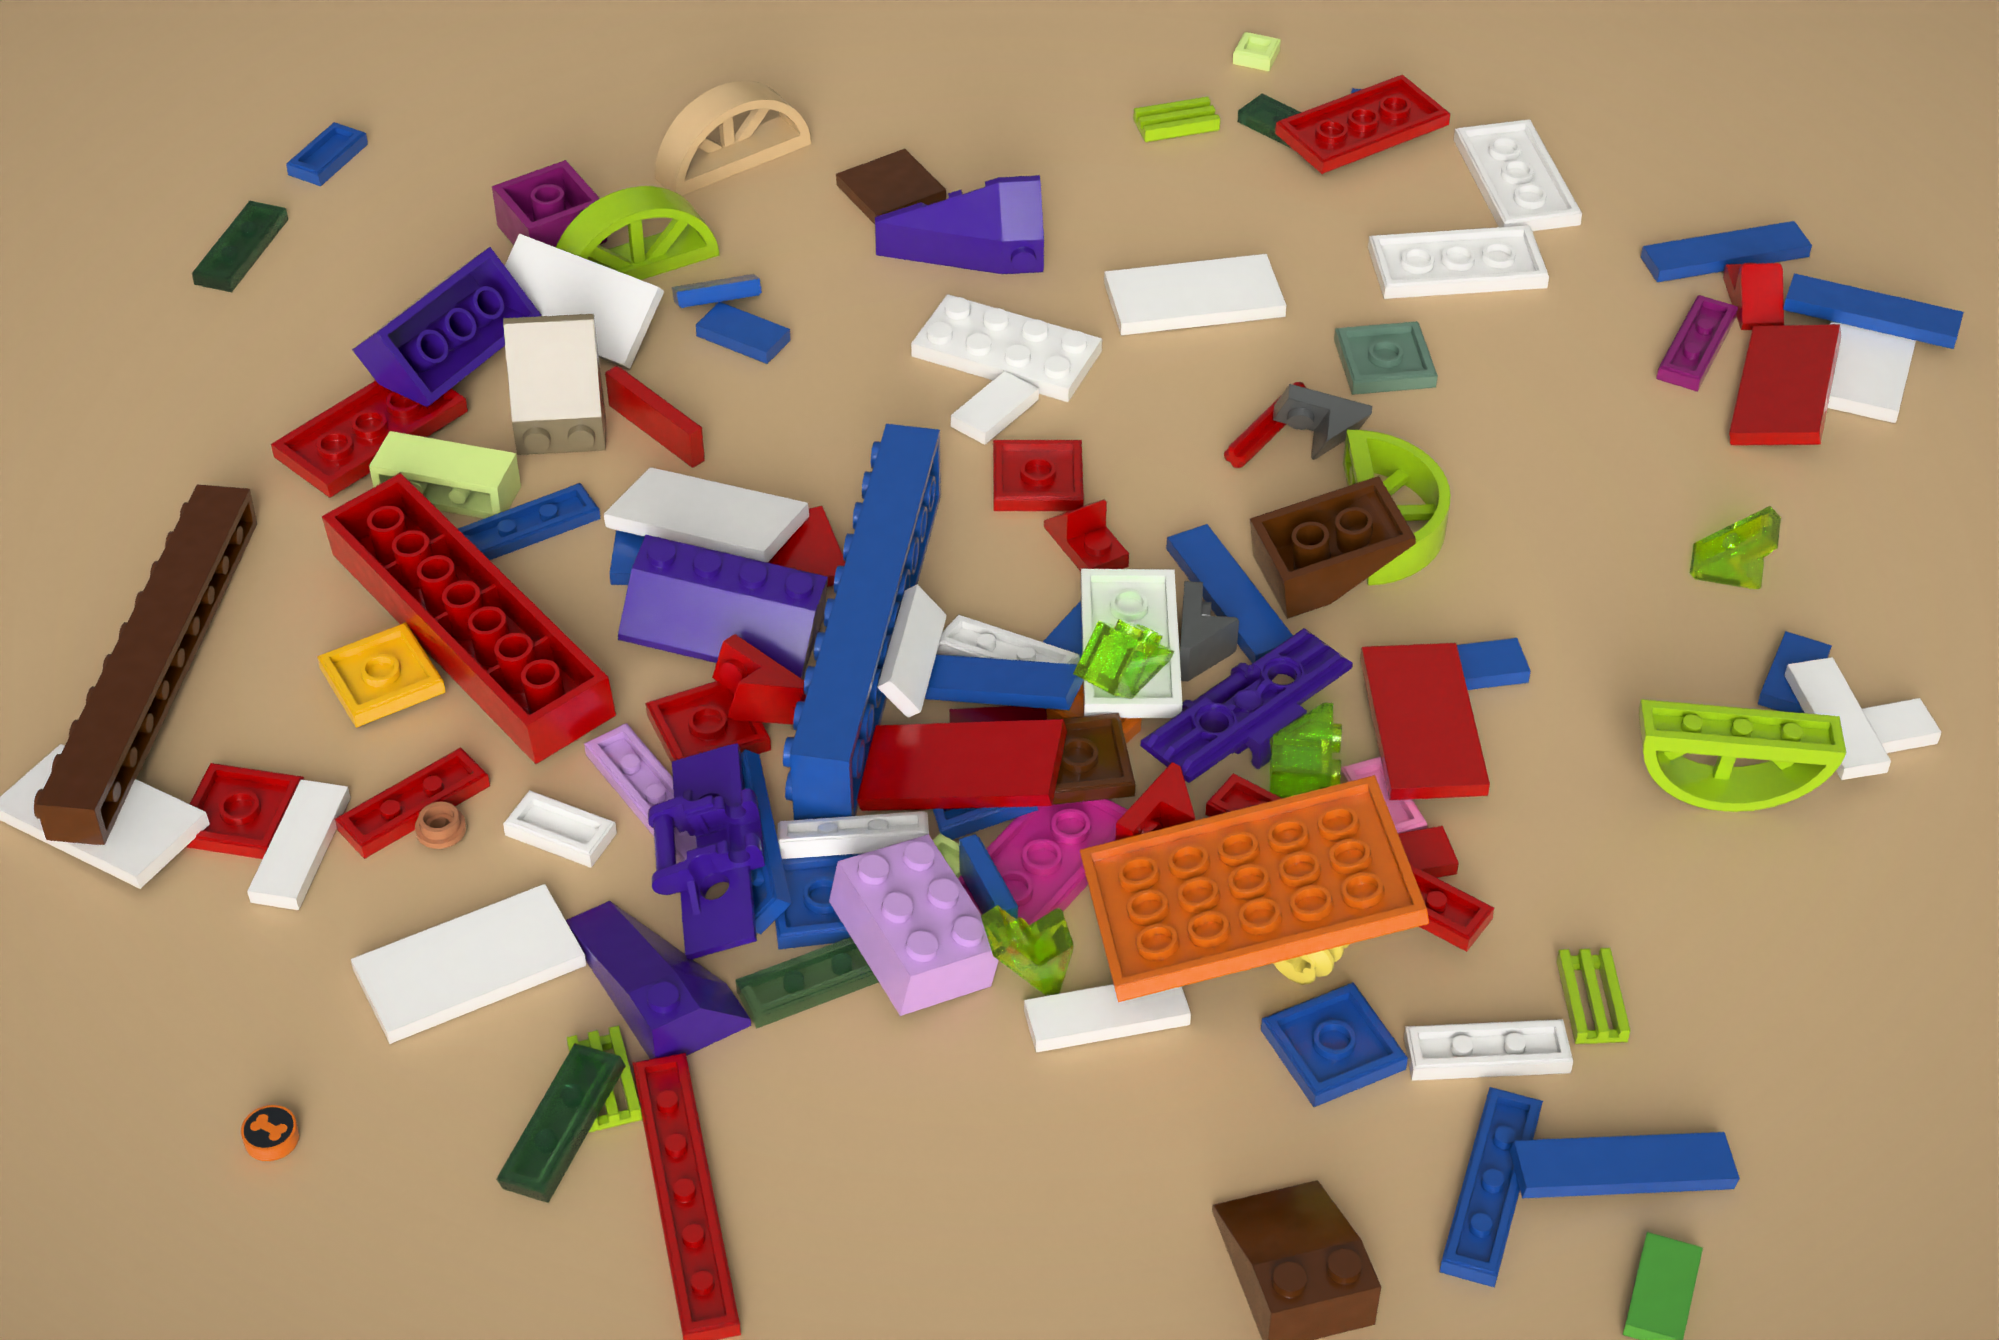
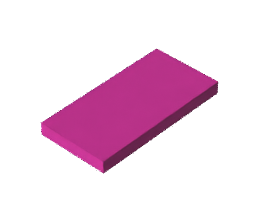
M1108 799L1038 806L1037 811L1015 818L986 848L1018 905V936H1016L1015 941L1006 944L1025 954L1088 885L1080 850L1115 841L1116 822L1125 814L1127 809ZM960 876L958 880L960 881V883L966 890L967 894L969 895V897L981 913L965 881L963 880L962 876Z

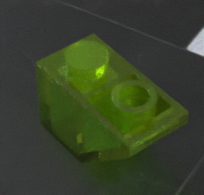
M1118 619L1116 625L1098 621L1073 674L1112 695L1133 699L1171 660L1175 651L1160 644L1163 638L1161 634L1143 625H1134L1122 619Z
M1322 703L1273 735L1269 792L1281 798H1286L1340 784L1341 760L1332 759V753H1340L1342 724L1333 723V703Z

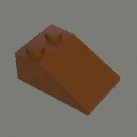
M1379 476L1250 518L1253 557L1287 619L1332 604L1416 544L1415 535Z
M1318 1180L1212 1206L1213 1215L1262 1340H1315L1375 1325L1381 1292L1380 1282L1361 1238Z

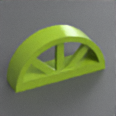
M655 186L630 187L610 193L595 201L575 217L562 234L556 246L558 249L639 280L720 256L718 244L712 231L694 207L678 193ZM649 218H673L663 232L643 237L642 220ZM626 225L628 226L629 243L609 249L599 245L615 231Z
M1347 430L1343 458L1347 485L1350 486L1374 478V473L1386 476L1388 478L1383 483L1391 496L1405 485L1425 502V504L1397 505L1406 521L1429 520L1422 528L1413 533L1416 537V544L1368 577L1367 584L1368 586L1387 584L1412 576L1430 564L1444 543L1451 497L1447 478L1439 465L1428 454L1405 440L1380 432Z
M1641 699L1639 705L1642 748L1648 772L1653 780L1668 794L1700 808L1740 812L1761 810L1788 803L1802 797L1824 783L1837 770L1847 753L1840 716ZM1689 753L1718 756L1715 766L1689 760L1682 757V755ZM1736 758L1770 760L1755 765L1733 767Z

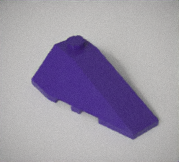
M1040 175L998 177L985 181V187L963 194L962 190L948 193L949 199L926 205L920 202L875 217L876 255L996 274L1044 272V229Z
M611 901L566 920L585 954L586 962L650 1059L686 1053L687 1056L751 1026L750 1017L724 981L693 959L688 960L683 952Z

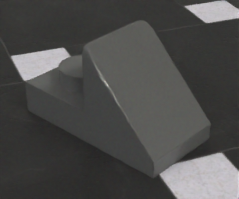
M1289 384L1274 405L1273 420L1288 424L1294 429L1314 431L1311 458L1315 460L1346 440L1347 430H1359L1372 414L1373 406Z
M1184 581L1180 670L1181 681L1186 682L1226 659L1237 649L1239 619L1236 617L1211 616V602L1202 601L1203 582Z

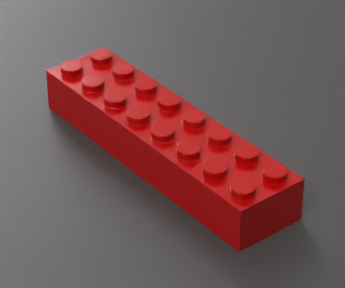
M401 473L322 516L333 556L399 624L407 623L421 647L535 764L616 716L609 677Z

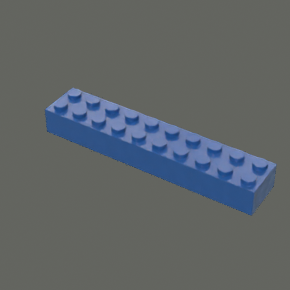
M886 424L881 442L874 441L871 451V468L873 470L872 472L865 471L862 482V498L864 501L863 503L856 502L853 512V529L855 531L854 534L847 533L843 549V559L846 561L845 566H837L834 577V593L836 596L835 599L828 598L824 612L826 631L818 632L814 646L816 665L815 667L808 666L806 670L804 694L807 696L805 702L798 701L795 707L793 727L796 731L795 737H787L784 745L783 766L790 767L791 770L787 776L785 798L786 800L793 801L794 820L856 816L859 806L857 797L875 726L881 724L887 697L877 686L904 591L918 584L941 498L939 429Z

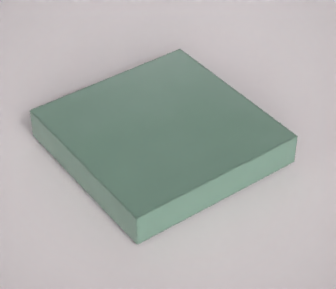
M1417 321L1335 328L1334 342L1352 395L1436 388L1438 375Z

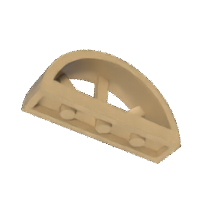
M746 80L718 85L694 99L672 122L657 154L655 179L666 189L683 196L810 145V132L803 117L770 87L759 82ZM769 109L779 112L780 116L761 123ZM751 110L741 127L734 134L733 116ZM719 126L720 140L713 141L707 138Z

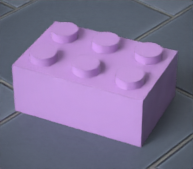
M929 834L837 862L829 902L900 1016L992 986L1002 945Z

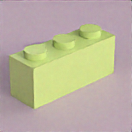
M389 431L369 465L373 488L401 473L439 511L483 519L509 510L521 488L516 453Z

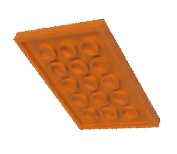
M1375 775L1080 850L1118 1002L1429 924L1425 902Z

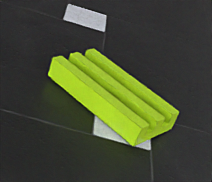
M1209 97L1134 108L1133 120L1145 142L1220 130V117L1218 114H1215L1214 106H1210L1211 101Z
M1600 948L1599 955H1591L1590 949H1579V953L1576 956H1571L1569 949L1559 950L1556 962L1575 1044L1628 1042L1631 1030L1611 948ZM1595 969L1600 971L1613 1029L1608 1027ZM1574 970H1582L1595 1030H1588Z
M619 1025L609 1027V1034L599 1036L598 1030L587 1032L588 1039L578 1041L577 1035L566 1037L588 1132L642 1120L641 1108ZM613 1049L627 1110L618 1111L603 1052L605 1050ZM588 1054L593 1055L607 1111L606 1115L598 1117L582 1056Z

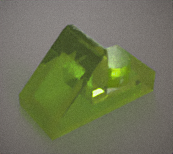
M1768 506L1695 542L1693 545L1690 574L1696 580L1749 589H1760L1764 568L1763 558L1778 548L1781 517L1771 506Z
M998 905L981 915L993 956L1045 996L1059 994L1074 947L1062 909H1054L1031 925L1021 917L1015 919Z

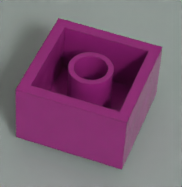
M566 160L492 186L497 226L513 245L518 235L522 234L556 247L562 234L575 217L589 205L600 199ZM607 238L604 239L600 244L608 242Z

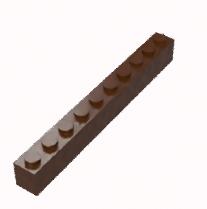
M197 484L189 501L183 503L180 519L174 531L168 533L165 549L159 560L154 561L152 564L150 578L144 590L138 592L135 599V608L128 622H124L121 625L119 640L112 654H108L105 657L102 673L96 685L89 689L86 705L79 719L74 720L71 724L69 739L62 753L55 756L52 772L44 788L39 789L36 793L34 814L37 819H40L46 840L92 845L106 844L132 784L139 775L257 526L250 489Z

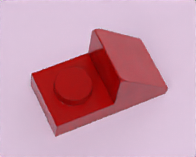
M1780 263L1726 264L1723 280L1732 305L1738 307L1736 317L1740 329L1752 330L1753 326H1784L1782 265Z
M1105 499L1044 520L1046 531L1080 572L1081 569H1124L1129 567L1128 551L1106 527L1107 502Z
M736 634L723 641L712 678L734 692L728 718L741 721L793 725L796 704L798 701L805 702L807 696L804 694V680Z
M1172 762L1116 822L1115 841L1195 821L1194 810L1181 766Z

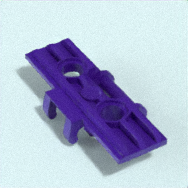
M1303 628L1251 665L1239 663L1233 667L1229 677L1194 701L1185 700L1182 702V712L1143 738L1140 746L1167 767L1172 762L1181 766L1184 780L1188 783L1231 753L1240 754L1248 747L1253 756L1251 760L1252 765L1256 769H1260L1271 760L1270 738L1288 725L1290 727L1289 738L1292 742L1296 743L1305 737L1308 733L1307 710L1300 705L1352 669L1353 663ZM1278 674H1284L1293 678L1294 682L1280 685L1272 682V680Z
M737 743L672 761L674 798L654 805L648 810V824L654 828L656 872L653 873L651 878L652 889L661 895L681 893L685 956L688 960L757 941L751 870L765 866L761 813L754 791L744 789L741 751ZM675 827L679 833L687 831L690 836L695 835L697 848L686 852L687 859L677 864ZM720 882L729 883L727 891L721 897L713 900L706 899V893L713 885Z

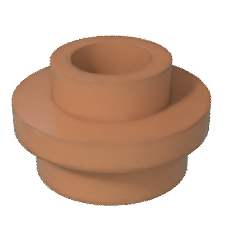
M434 802L425 806L419 813L415 823V832L417 839L424 846L433 849H443L455 845L463 838L466 832V822L463 814L454 805L448 802Z

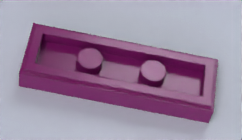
M1698 295L1662 360L1656 379L1698 392L1736 319L1738 307Z

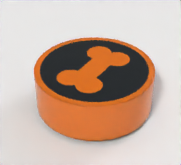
M267 1105L251 1112L241 1126V1136L245 1149L250 1156L257 1160L274 1161L281 1159L291 1153L299 1141L300 1135L296 1118L289 1109L283 1106Z

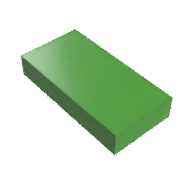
M1647 1232L1623 1331L1624 1336L1638 1340L1684 1339L1703 1247Z

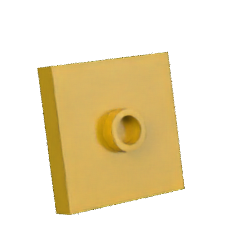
M406 622L317 656L320 670L356 728L445 693L443 679Z

